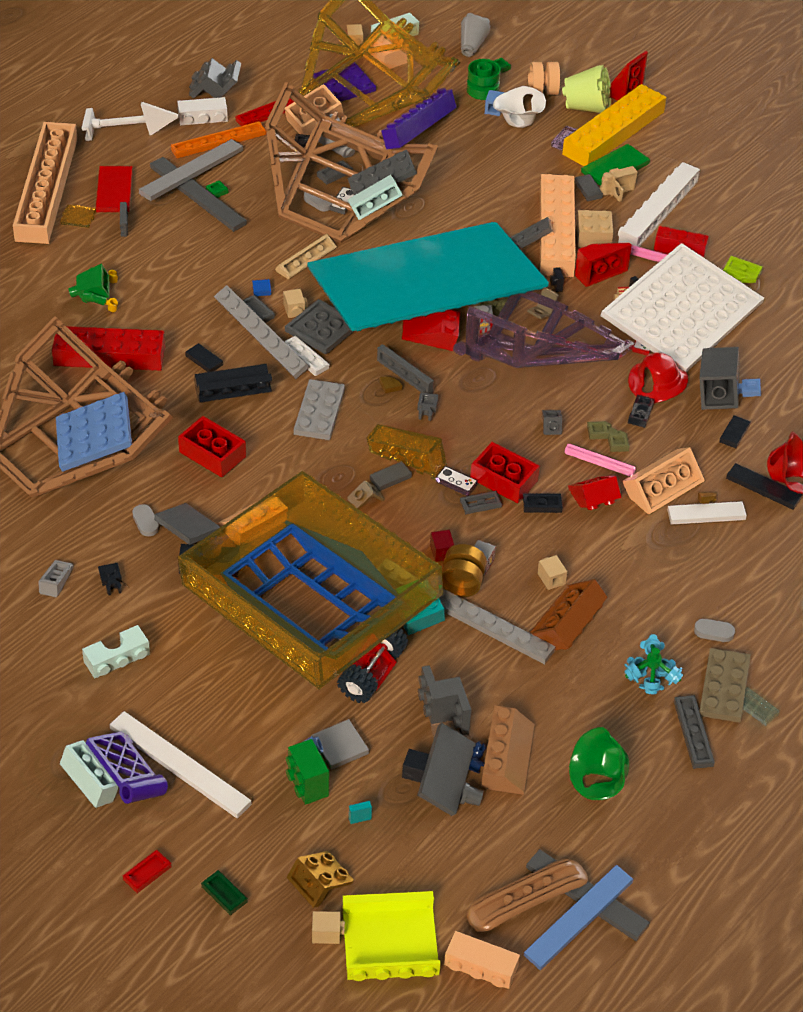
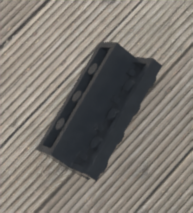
M267 364L194 375L199 403L272 392V376L268 373Z

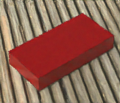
M155 850L122 875L123 880L138 894L168 871L172 865L166 857L158 850Z

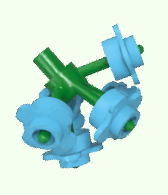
M655 634L650 635L647 640L640 643V647L645 649L647 659L629 657L627 659L629 665L624 664L626 668L624 670L625 677L629 681L633 680L636 683H639V678L646 676L647 668H651V676L644 679V684L639 685V688L645 689L647 694H657V691L664 690V686L660 685L661 681L657 678L665 677L669 681L668 685L670 686L672 682L674 684L678 681L680 682L683 676L681 673L683 668H677L676 662L673 659H662L660 651L664 649L665 645L657 639Z

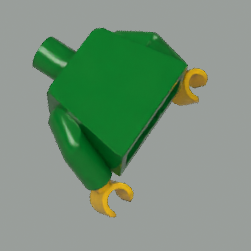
M102 264L91 267L76 276V285L68 288L72 298L79 295L84 303L94 302L103 306L108 305L110 312L117 311V299L110 298L107 300L109 298V282L117 283L118 281L115 270L107 272Z

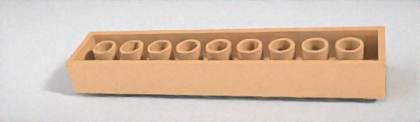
M43 122L13 223L15 242L49 244L77 143L76 124Z

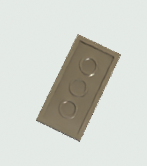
M710 648L700 705V715L702 717L741 723L751 654Z

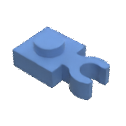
M760 379L742 380V383H739V394H743V397L761 396Z

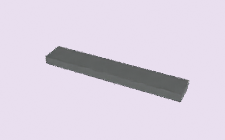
M539 849L527 863L526 868L531 872H535L557 860ZM587 881L582 887L564 894L578 902L594 885ZM614 900L598 915L636 942L650 924L649 921L617 900Z

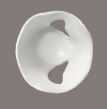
M521 86L496 97L493 102L494 109L503 114L509 125L517 128L531 125L536 114L541 113L546 105L544 94L528 86ZM527 94L533 95L531 99L532 111H525L523 97Z

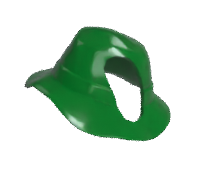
M603 727L591 729L579 738L574 747L569 764L570 780L574 788L587 799H609L617 795L624 787L630 767L629 757L624 748L610 735L607 729ZM589 774L603 775L613 779L609 782L594 783L588 788L583 784L584 776Z

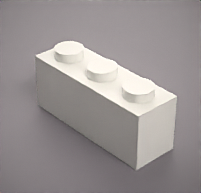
M225 97L177 101L180 125L228 122Z

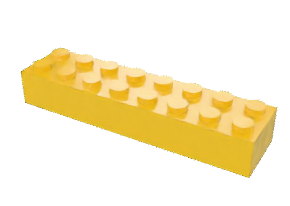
M643 84L639 85L566 137L563 143L562 155L582 166H586L605 156L663 114L666 96Z

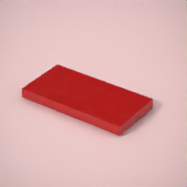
M99 166L96 212H120V202H126L127 210L130 212L132 166Z

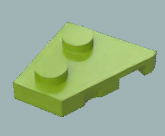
M730 256L723 271L741 283H756L763 266Z

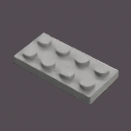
M309 379L294 426V435L330 440L345 385Z

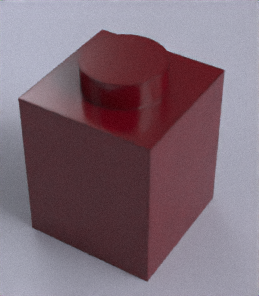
M450 529L431 532L430 547L435 562L444 561L447 550L454 546Z

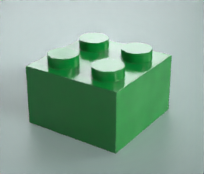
M309 739L289 746L288 756L286 757L288 765L286 774L290 782L293 781L295 785L294 789L297 797L302 798L305 805L328 797L329 770L313 740Z

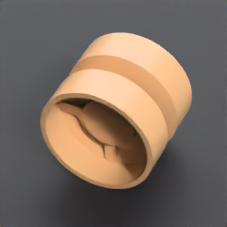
M531 62L530 71L528 72L529 87L543 93L545 86L547 95H558L560 89L559 63L547 62L544 71L542 62Z

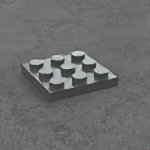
M320 299L285 326V332L292 336H297L301 341L324 354L329 353L354 332L350 330L336 308Z

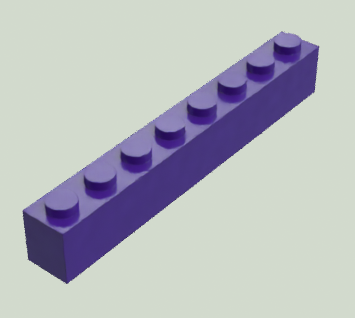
M438 89L437 93L431 94L429 98L423 99L422 103H418L416 107L409 109V112L403 113L402 117L396 118L393 123L387 124V127L381 130L386 149L401 148L457 108L452 89Z

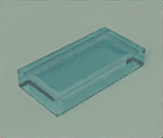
M747 687L745 689L743 710L767 726L779 715V710Z

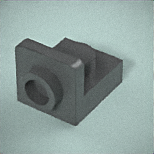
M542 410L543 434L561 435V411Z

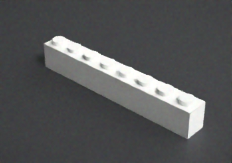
M684 162L679 167H676L673 173L667 176L665 182L659 185L658 190L651 194L650 198L643 203L640 209L636 210L632 218L628 219L626 225L619 229L618 243H630L640 247L698 182L700 169Z

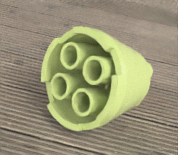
M604 65L595 66L565 78V87L562 88L563 96H566L567 109L601 113L611 106L612 99L609 98L611 83L608 70L604 68Z

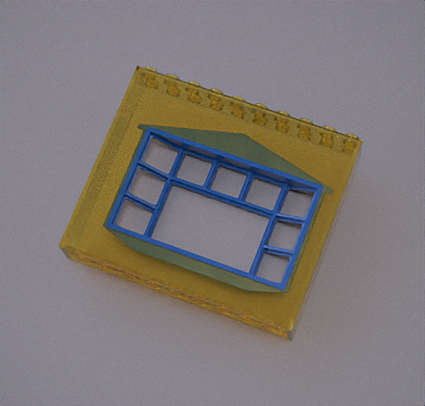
M303 471L177 557L181 582L185 588L319 690L443 595L442 566L438 562L431 560L423 552L411 546L409 542L399 538L394 532L383 527L381 523L376 522L368 514L363 513L352 503L347 502L339 494H335L326 485H322L313 476ZM290 534L295 537L307 552L292 564L276 547L277 543ZM267 550H271L285 567V569L271 579H268L254 562L257 557ZM312 558L327 568L313 580L298 570V568ZM248 565L263 585L251 591L232 577V575ZM293 574L350 617L318 641L260 596L284 578ZM333 574L349 584L335 596L319 585ZM355 590H358L372 600L357 612L341 601ZM377 606L382 607L372 616L366 615ZM362 622L351 632H345L354 623ZM335 638L340 639L329 648L325 646Z

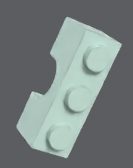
M138 625L119 633L121 646L116 649L106 648L101 641L82 649L84 663L94 679L150 655L149 641Z

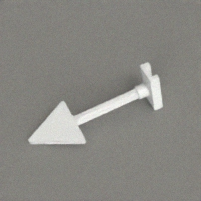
M141 102L143 116L100 120L95 118L93 108H87L82 131L87 130L85 140L91 141L94 129L105 126L146 123L149 135H153L177 119L178 114Z

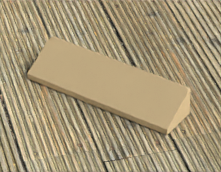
M325 234L279 264L275 270L285 278L290 279L307 268L308 262L319 260L337 248V246L328 234Z

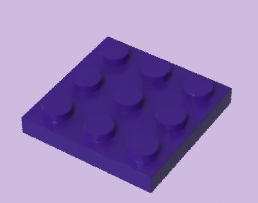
M349 62L313 74V79L319 86L324 84L340 102L376 91L374 83L355 62Z

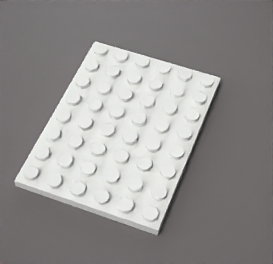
M681 243L602 310L600 316L652 352L671 356L677 367L687 372L702 358L703 348L715 347L763 303L764 297Z

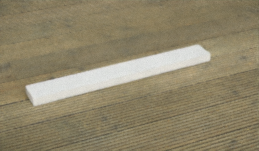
M125 711L110 723L111 730L114 732L122 731L125 735L128 734L135 747L234 817L238 818L252 805L251 800Z

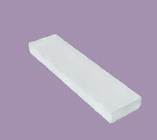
M743 502L668 506L667 509L671 524L746 520L747 516Z

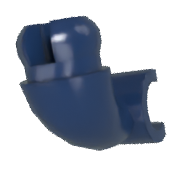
M478 741L475 747H473L469 770L478 774L480 773V767H484L485 764L480 761L487 748L485 743L481 744V741Z

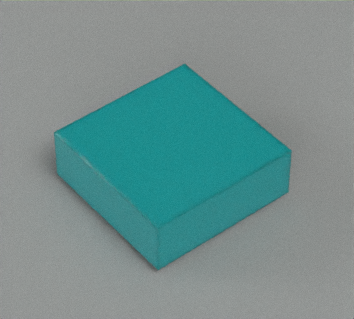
M370 801L349 805L348 818L350 824L371 820L372 806Z

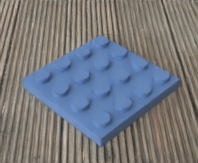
M125 392L115 394L56 417L58 459L62 472L126 449L132 445L128 399Z

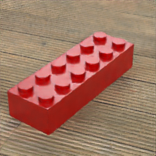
M66 326L111 369L119 361H124L126 367H131L133 370L162 371L165 352L164 330ZM56 334L54 336L52 346L53 366L93 368L60 335Z

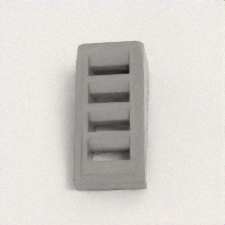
M55 560L39 580V593L57 597L73 569V564Z

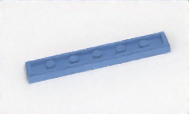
M616 865L524 952V956L541 971L633 883V878Z

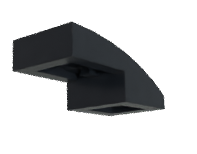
M637 395L628 418V424L645 428L655 399Z

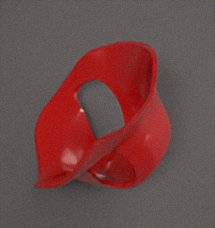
M652 353L646 356L642 363L632 367L628 383L631 392L636 397L637 395L655 399L654 403L669 400L683 392L688 383V374L677 367L671 356L664 353ZM646 367L650 370L654 383L653 390L650 393L642 391Z
M792 431L787 442L775 448L769 454L767 469L773 481L785 483L791 491L803 494V485L786 480V478L794 476L803 478V441Z

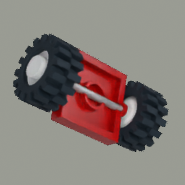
M384 621L363 638L346 662L349 666L340 675L337 683H339L338 688H341L340 691L342 693H346L345 696L347 698L350 696L351 700L354 701L356 699L357 703L361 701L362 703L368 702L397 663L395 659L402 654L408 645V639H406V634H402V629H397L398 626L396 624L392 626L391 622L387 624Z

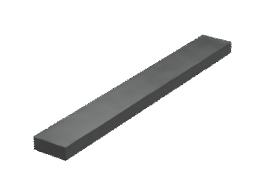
M164 157L150 163V168L160 176H164L177 169L176 166ZM193 179L176 187L233 232L246 225V220Z

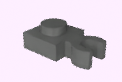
M420 392L417 409L419 410V420L422 419L423 415L428 416V421L432 420V412H436L438 402L437 394Z

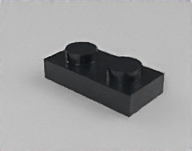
M523 493L524 513H562L561 494Z

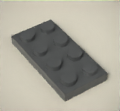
M406 149L347 179L353 195H356L389 175L393 177L397 184L416 175L417 172Z

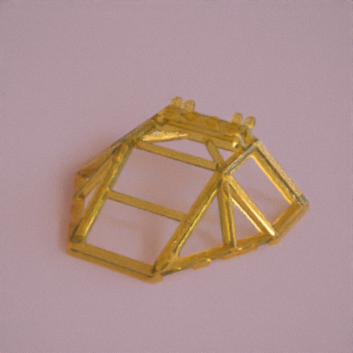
M330 0L318 13V22L314 29L309 49L310 54L306 61L305 74L299 93L305 96L334 78L370 106L349 118L347 117L345 124L349 126H359L428 99L460 64L459 59L455 57L443 56L446 49L444 47L438 49L439 44L437 42H433L427 48L409 34L413 29L412 23L406 25L407 20L401 18L395 24L371 0L358 1L380 24L358 46L331 18L345 0ZM325 26L344 45L322 41ZM381 36L392 43L372 47ZM396 49L404 52L407 55L408 83L370 54ZM320 50L347 56L316 79L313 78ZM361 57H364L404 88L375 103L340 76L339 73ZM413 60L423 67L415 77ZM437 65L444 66L424 89L418 88Z

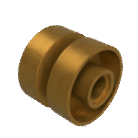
M458 544L450 547L447 550L439 578L442 588L459 597H470L477 594L481 587L487 563L484 553L478 548L467 544Z

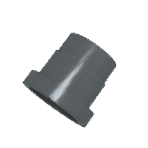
M465 782L459 803L479 806L484 791L472 787L470 783Z

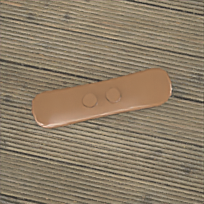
M572 859L555 861L475 900L468 908L466 915L469 925L477 932L492 930L538 904L582 887L589 878L578 862Z

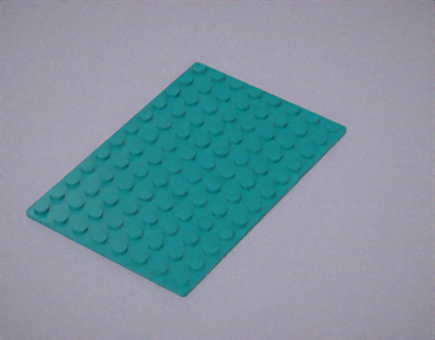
M497 222L307 263L308 269L351 331H361L362 329L378 327L383 324H392L396 321L410 320L418 316H427L431 313L444 312L466 305H475L479 302L493 301L497 298L510 297L514 294H523L532 290H541L549 286L546 278Z

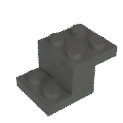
M213 58L208 62H204L201 69L195 71L191 77L192 82L189 86V96L194 99L202 90H205L214 98H221L237 83L241 63L236 60L225 68Z
M430 665L423 666L421 675L418 676L420 685L418 697L420 701L423 700L424 702L423 711L425 717H429L431 725L453 720L455 729H459L461 735H469L471 707L460 677L435 681Z

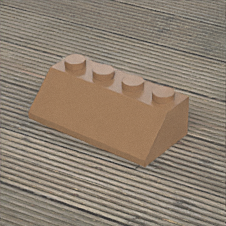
M494 705L481 788L524 795L535 724L515 708Z

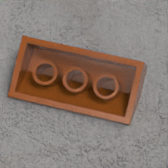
M595 579L569 584L529 633L556 646L555 651L567 650L573 645L575 638L583 632L586 624L593 620V615L603 607V603L608 597Z

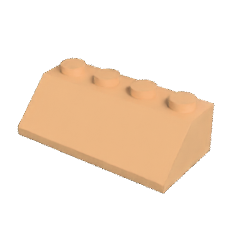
M687 447L676 449L622 482L629 498L647 514H651L705 480L691 448Z

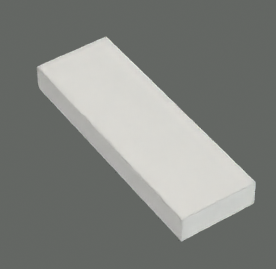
M297 336L285 341L308 365L309 368L307 370L314 376L329 369V363Z

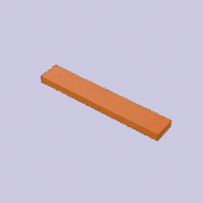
M255 122L171 144V150L176 158L214 149L231 139L241 142L266 135V130L261 122Z

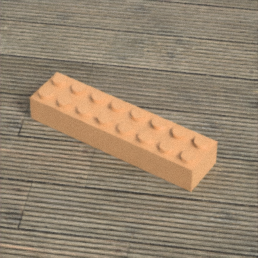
M541 174L540 221L549 217L553 232L540 238V273L543 276L553 275V268L560 267L563 277H574L576 262L574 176Z

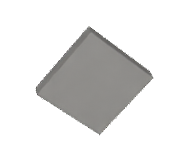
M349 719L312 735L313 738L319 737L323 746V753L321 755L331 770L369 754L368 747Z

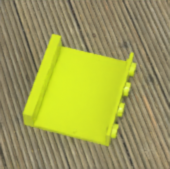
M433 891L343 896L342 908L343 921H345L344 938L347 980L362 981L374 978L385 980L393 977L407 979L412 976L432 977L439 975L440 960H438Z

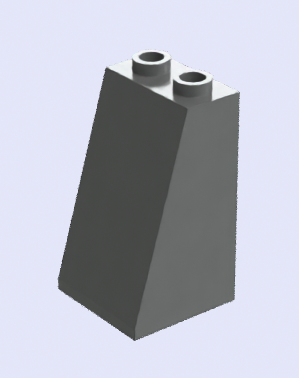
M739 347L703 348L699 377L702 410L738 408Z

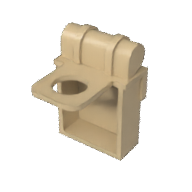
M633 166L623 169L616 168L605 172L602 177V185L600 186L603 195H614L621 202L624 192L634 190L638 172Z

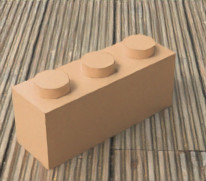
M455 931L445 953L444 965L454 971L470 974L475 979L491 982L496 987L509 989L519 966L520 955Z

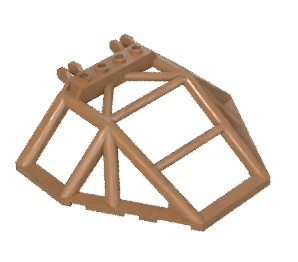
M285 82L265 124L279 218L322 236L328 234L332 240L341 243L419 191L438 145L430 143L405 144L401 148L386 149L384 140L380 139L382 138L381 130H379L377 136H373L345 124L348 117L346 115L342 117L341 122L336 120L338 117V112L334 111L331 118L325 116L301 95L294 86ZM289 98L317 121L305 148L300 146L277 126ZM321 135L335 141L316 148ZM276 139L292 152H278ZM343 145L359 151L366 169L372 166L368 156L382 162L406 149L409 154H424L412 182L397 183L402 196L361 220H358L348 202L300 183L310 160L348 176L357 174L358 172L317 156ZM280 162H298L284 192ZM297 189L352 212L338 231L288 209Z
M54 316L15 358L14 362L16 365L14 371L10 373L2 398L4 401L0 410V452L32 432L58 455V445L38 428L39 426L70 406L76 410L83 407L79 404L81 402L106 399L125 392L127 395L129 410L139 418L131 426L132 442L154 419L155 421L130 447L69 470L60 471L35 484L1 453L0 469L33 498L134 460L173 419L168 412L162 410L167 403V398L165 396L159 397L160 392L158 390H153L145 398L125 381L133 373L131 367H126L124 361H119L111 369ZM56 334L60 335L93 367L68 394L31 361ZM24 370L49 393L19 389ZM95 380L107 390L105 392L82 395ZM15 399L52 405L8 434L5 432Z

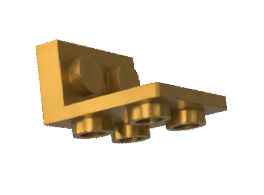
M328 851L297 857L286 877L313 908L321 905L329 890L351 885L354 881L348 874V871Z

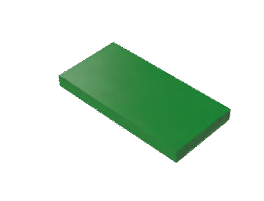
M626 144L582 167L581 173L584 175L590 174L595 183L601 186L602 177L605 172L631 166L637 171L650 164V159L631 145Z

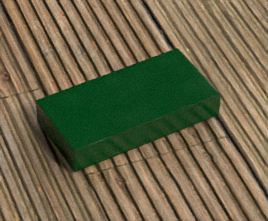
M219 870L201 882V887L230 916L248 903V898Z

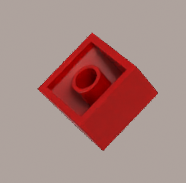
M599 476L568 485L569 491L580 508H587V510L599 508L598 504L602 503L605 505L614 504L616 499L622 498L616 476Z

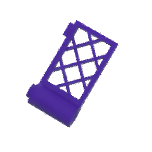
M121 731L87 738V746L118 785L120 797L124 803L129 804L165 795L168 788L167 780L160 774L155 775L133 746L134 742L128 734L125 735ZM120 740L123 746L116 744L112 741ZM96 744L106 746L107 749L100 748ZM111 748L116 751L121 752V755L110 752L109 749ZM127 754L129 756H132L134 760L123 757V755ZM107 757L118 761V764L109 762ZM123 763L131 766L132 770L122 767L120 764ZM135 768L143 771L145 774L135 772ZM118 772L130 777L122 779Z

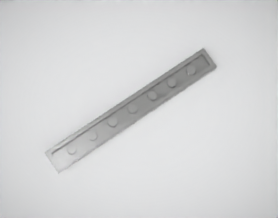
M231 139L139 189V194L152 201L243 151V146Z

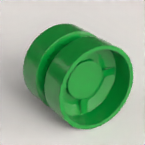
M490 59L472 61L468 65L467 93L475 99L486 100L489 90L499 91L500 65Z

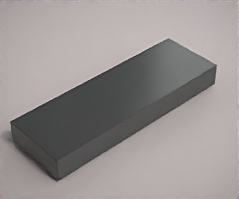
M546 217L510 238L521 249L553 232L551 220L549 217Z

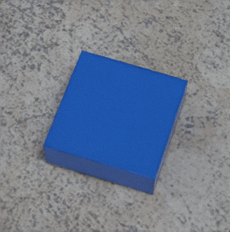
M270 279L252 280L255 296L271 295Z

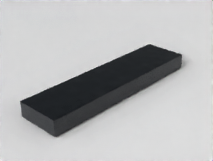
M737 463L734 464L726 476V479L792 510L795 509L803 494L793 492L788 487Z

